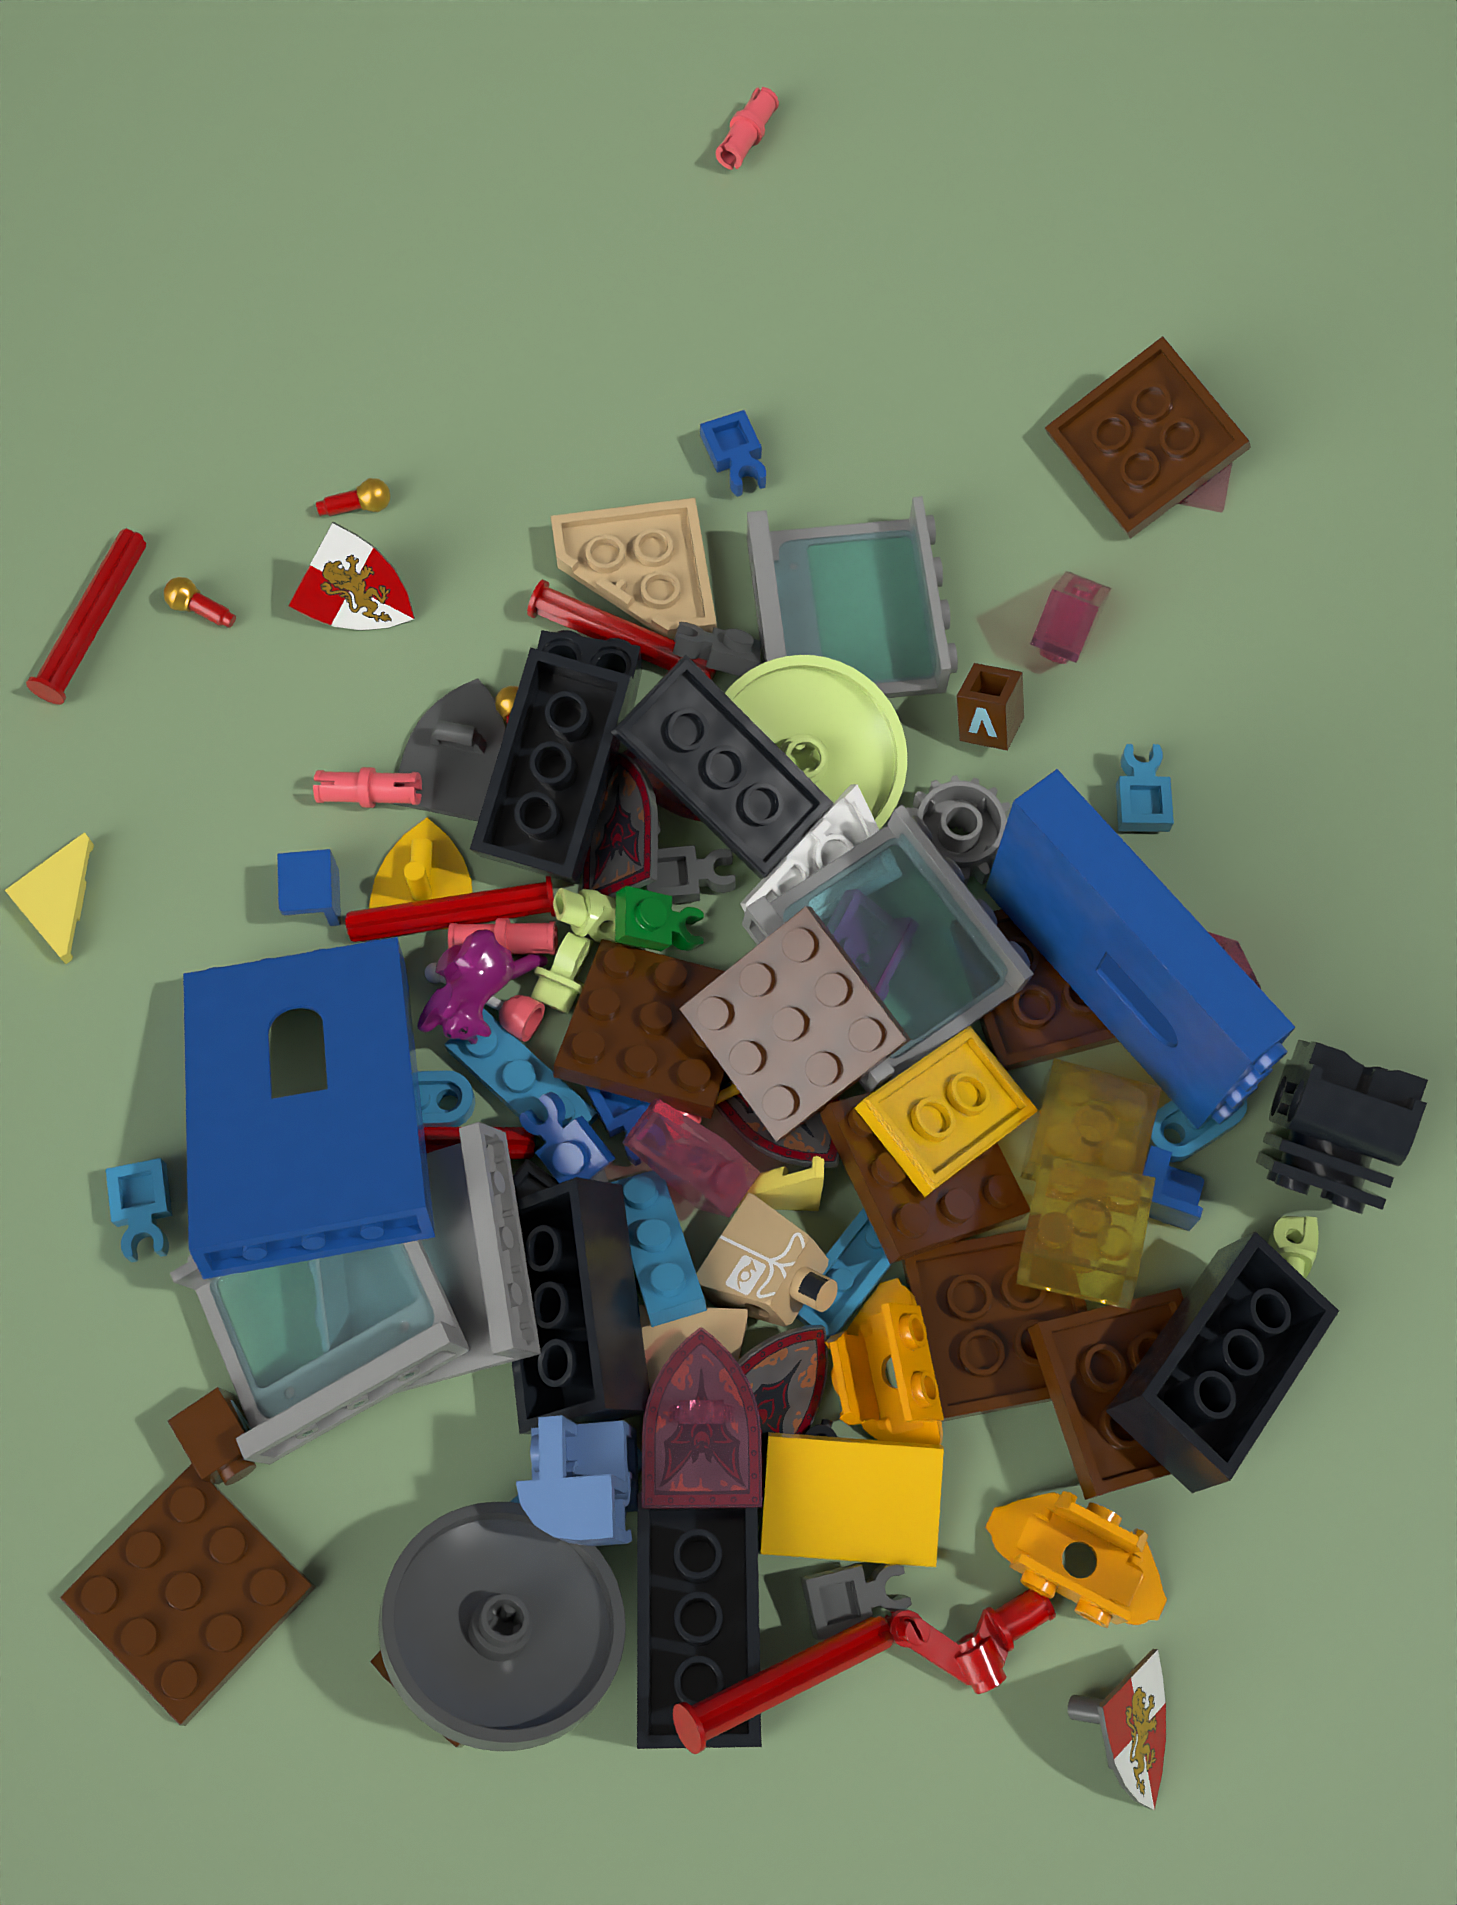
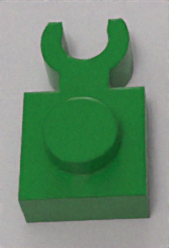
M625 886L616 892L615 942L660 952L673 944L682 951H691L702 945L704 938L690 934L686 924L693 925L702 920L704 912L695 907H686L679 912L672 911V896Z

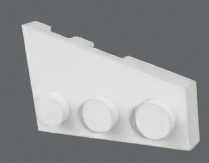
M851 784L768 876L763 878L742 900L740 904L744 912L747 906L762 896H765L769 902L774 901L880 831L857 784ZM887 849L808 903V907H812L823 921L833 915L846 891L858 890L867 897L902 878L890 850Z

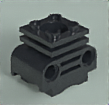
M1298 1040L1292 1059L1286 1060L1269 1113L1270 1122L1290 1129L1291 1132L1288 1139L1266 1132L1263 1142L1284 1152L1281 1159L1259 1152L1256 1163L1269 1170L1266 1179L1274 1181V1184L1307 1195L1310 1185L1322 1189L1321 1198L1331 1200V1204L1359 1214H1363L1366 1204L1383 1210L1386 1199L1362 1188L1364 1181L1368 1180L1391 1188L1394 1177L1370 1168L1372 1158L1397 1167L1403 1164L1410 1152L1427 1105L1421 1099L1428 1079L1401 1070H1388L1379 1066L1364 1067L1363 1064L1351 1058L1345 1051L1314 1041L1310 1043Z

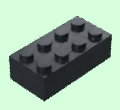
M530 647L470 850L486 859L545 876L551 875L552 878L579 885L621 741L611 731L630 712L637 690L632 676Z
M575 1177L517 1199L541 1354L512 1362L519 1434H531V1428H539L538 1417L562 1415L576 1424L619 1421L647 1413L651 1395L622 1185Z
M1255 1231L1217 1251L1108 1406L1106 1412L1191 1493L1231 1481L1337 1316L1339 1310Z
M638 1492L637 1749L686 1748L680 1740L674 1725V1706L680 1702H687L692 1706L760 1672L757 1506L644 1507V1492ZM761 1713L707 1740L706 1748L762 1747Z

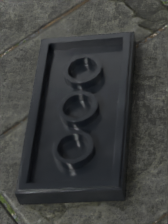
M687 655L683 656L611 731L760 879L768 876L834 804Z

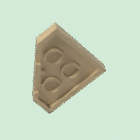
M695 498L551 516L557 566L560 570L656 633L673 640L675 638L679 622L694 624L709 633H712L713 627L717 628Z

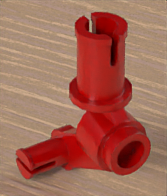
M1028 1589L995 1610L990 1606L983 1609L975 1631L966 1634L956 1642L928 1624L919 1614L912 1610L901 1609L896 1612H890L891 1616L888 1614L884 1616L889 1623V1631L894 1636L893 1643L901 1647H908L965 1685H971L975 1694H982L994 1689L1006 1680L1007 1676L1003 1667L1008 1652L1014 1649L1013 1642L1048 1620L1051 1621L1056 1618V1613L1048 1597Z

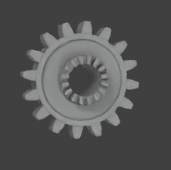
M955 775L952 776L951 782L940 784L937 780L931 781L929 793L925 794L918 791L914 796V808L907 807L906 810L912 817L918 816L924 821L931 832L932 843L944 858H951L959 866L965 879V886H967L971 876H974L983 885L987 883L990 874L989 869H992L1011 805L1009 802L1000 803L996 797L998 790L995 787L988 790L979 785V779L973 778L971 782L960 781L958 776ZM949 828H963L964 832L968 831V835L961 836L954 834L949 830Z

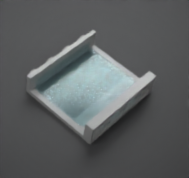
M923 496L913 497L910 518L903 520L770 531L767 510L747 512L746 539L763 663L785 656L815 655L840 661L853 667L874 682L887 698L946 693L950 673H957L958 658L955 643H947L945 630L950 628V608L948 600H940L938 587L943 585V568L941 558L933 557L931 545H935L936 542L935 520L933 515L925 514Z
M903 804L893 811L886 827L774 901L769 902L765 896H762L747 906L742 921V926L758 945L805 906L812 907L911 1040L858 1081L867 1093L878 1090L1021 991L1034 975L1030 970V961L1024 950L1016 942H1009L996 926L997 919L990 906L982 899H975L964 884L965 879L959 866L951 858H944L932 843V835L927 825L918 816L912 817Z
M421 1240L204 1280L190 1254L186 1264L170 1272L174 1283L196 1290L251 1430L236 1438L244 1460L270 1465L470 1351Z

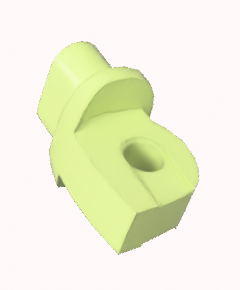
M563 888L556 892L553 907L557 920L570 924L575 935L584 937L589 934L596 942H601V939L615 942L616 898L589 889H582L578 894Z
M568 932L557 951L552 968L543 969L536 967L534 974L539 976V979L530 997L546 1006L568 1014L577 993L581 994L584 983L578 980V976L594 941Z
M1283 1216L1276 1222L1269 1236L1268 1244L1305 1279L1309 1275L1317 1255L1319 1235L1317 1217Z

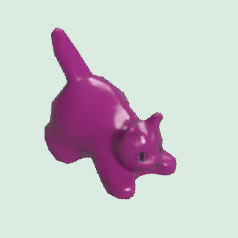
M484 929L473 932L466 937L463 944L452 946L439 958L435 973L446 979V985L443 988L437 989L425 1005L419 1017L418 1029L421 1032L427 1033L437 1025H441L445 1037L468 1040L471 1044L477 1043V1035L489 1037L491 1030L482 1015L484 1005L491 997L504 988L510 980L516 979L536 969V967L541 968L547 965V957L544 955L528 954L513 961L511 951L498 943L492 931Z

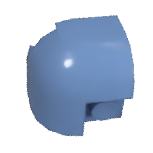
M562 1415L538 1417L539 1428H531L530 1455L532 1480L516 1481L520 1505L531 1522L552 1537L572 1544L601 1546L631 1542V1529L625 1530L627 1512L638 1511L637 1429L625 1421L576 1424Z

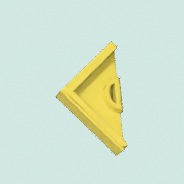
M85 832L5 890L65 965L73 959L71 955L76 922L80 921L87 884L85 875L89 854L94 848V844Z
M818 1156L813 1157L811 1168L788 1174V1169L783 1166L752 1175L750 1177V1184L721 1183L718 1186L717 1207L739 1208L747 1194L751 1193L774 1210L819 1211L824 1181V1159Z

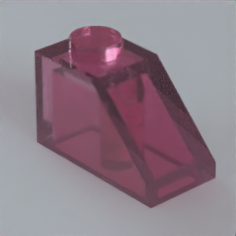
M1066 571L1050 592L1030 645L1040 648V655L1053 662L1066 664L1070 660L1077 663L1086 648L1112 588Z
M654 1099L622 1142L696 1209L728 1218L760 1174L726 1140L660 1099Z

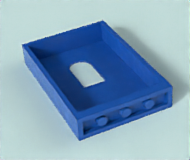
M1058 769L1013 801L985 891L1197 1129L1201 1128L1212 1118L1219 1125L1222 1124L1245 1104L1243 1101L1258 1088L1257 1084L1272 1072L1273 1069L1271 1067L1288 1053L1282 1043L1295 1029V1026Z
M398 937L370 940L365 943L330 949H317L312 952L277 958H264L254 962L225 967H212L206 970L184 973L189 1252L203 1280L434 1238L435 1229L408 976ZM297 1008L313 1010L323 1020L328 1089L272 1099L270 1027L274 1020L286 1011Z

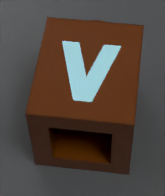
M978 663L973 664L957 694L960 741L1008 751L1024 719L1023 672Z
M217 1387L168 1420L169 1425L201 1480L218 1485L224 1482L228 1486L240 1481L256 1468L255 1462L243 1459L236 1441L237 1437L251 1430L244 1410L233 1393Z

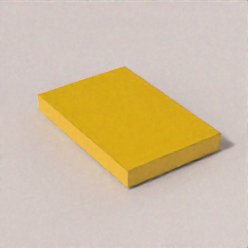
M968 1026L870 1094L855 1107L860 1116L924 1197L1039 1111L971 1026Z
M768 1432L760 1554L936 1567L944 1456L943 1446Z

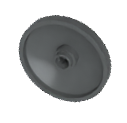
M485 1502L465 1506L437 1518L423 1528L409 1542L394 1564L381 1600L378 1623L380 1650L386 1671L399 1696L409 1709L430 1728L448 1739L466 1746L490 1751H518L541 1746L560 1738L585 1720L596 1708L614 1679L622 1658L626 1631L622 1595L617 1580L601 1552L595 1546L572 1544L552 1537L536 1527L520 1503Z

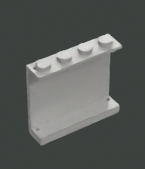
M481 1122L459 1128L461 1143L427 1153L435 1237L421 1240L470 1351L396 1393L541 1354L506 1132ZM399 1244L310 1260L311 1270L316 1278L319 1303L316 1310V1319L322 1332L325 1354L412 1305L420 1298V1289Z

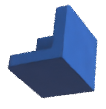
M331 849L278 853V905L280 912L283 915L324 912L330 926L341 925L339 868Z
M1151 1145L1140 1159L1126 1210L1190 1231L1202 1215L1203 1208L1198 1206L1204 1186V1179L1201 1176L1169 1166L1172 1152Z

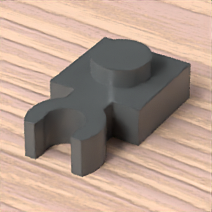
M679 622L674 638L673 654L679 657L687 655L690 659L700 658L707 660L706 667L740 677L760 665L761 640L754 639L749 633L739 629L722 630L713 627L712 633H709L694 624Z
M695 845L658 849L657 881L646 885L648 891L672 896V904L700 901L699 887H708L718 893L731 892L735 890V875L719 876L714 870L718 866L732 865V851L729 849H717L710 852L706 858L696 859Z
M857 1563L800 1577L813 1638L817 1640L827 1639L861 1621L873 1617L871 1608L877 1606L892 1612L910 1607L912 1605L910 1597L897 1595L889 1598L885 1591V1585L889 1578L905 1573L904 1566L881 1564L873 1570L867 1579L864 1577L862 1565Z

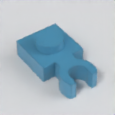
M1126 744L1120 764L1127 776H1119L1116 783L1118 831L1170 832L1174 824L1171 777L1156 776V772L1163 759L1162 749L1159 744H1153L1149 752V762H1140L1134 757L1133 744Z
M162 1158L107 1168L106 1178L111 1222L117 1227L128 1225V1229L121 1239V1250L125 1258L130 1262H137L138 1243L147 1237L153 1238L154 1251L160 1257L167 1256L169 1251L168 1238L157 1227V1219L173 1216L166 1163Z

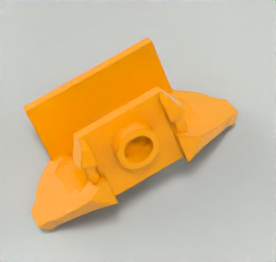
M899 1278L881 1282L865 1302L848 1329L830 1336L825 1342L828 1349L831 1350L834 1365L831 1371L832 1384L836 1393L840 1396L842 1406L839 1419L848 1426L861 1424L863 1429L877 1440L941 1445L943 1440L941 1421L944 1420L921 1307L917 1306L915 1296L906 1286L902 1285ZM891 1357L898 1388L889 1383L885 1373L886 1364Z
M1063 1491L1061 1495L1051 1492L1017 1500L1004 1506L994 1507L985 1528L992 1535L995 1549L1011 1563L1009 1567L1023 1574L1020 1579L1023 1585L1048 1598H1053L1055 1592L1077 1603L1074 1610L1077 1614L1104 1628H1108L1110 1622L1116 1625L1121 1623L1141 1625L1148 1620H1159L1167 1598L1147 1543L1148 1535L1145 1531L1136 1528L1133 1532H1129L1119 1526L1122 1521L1119 1515L1092 1502H1089L1087 1508H1084L1075 1503L1077 1500L1076 1495ZM1071 1543H1084L1094 1552L1096 1558L1095 1569L1086 1578L1071 1576L1063 1566V1552Z

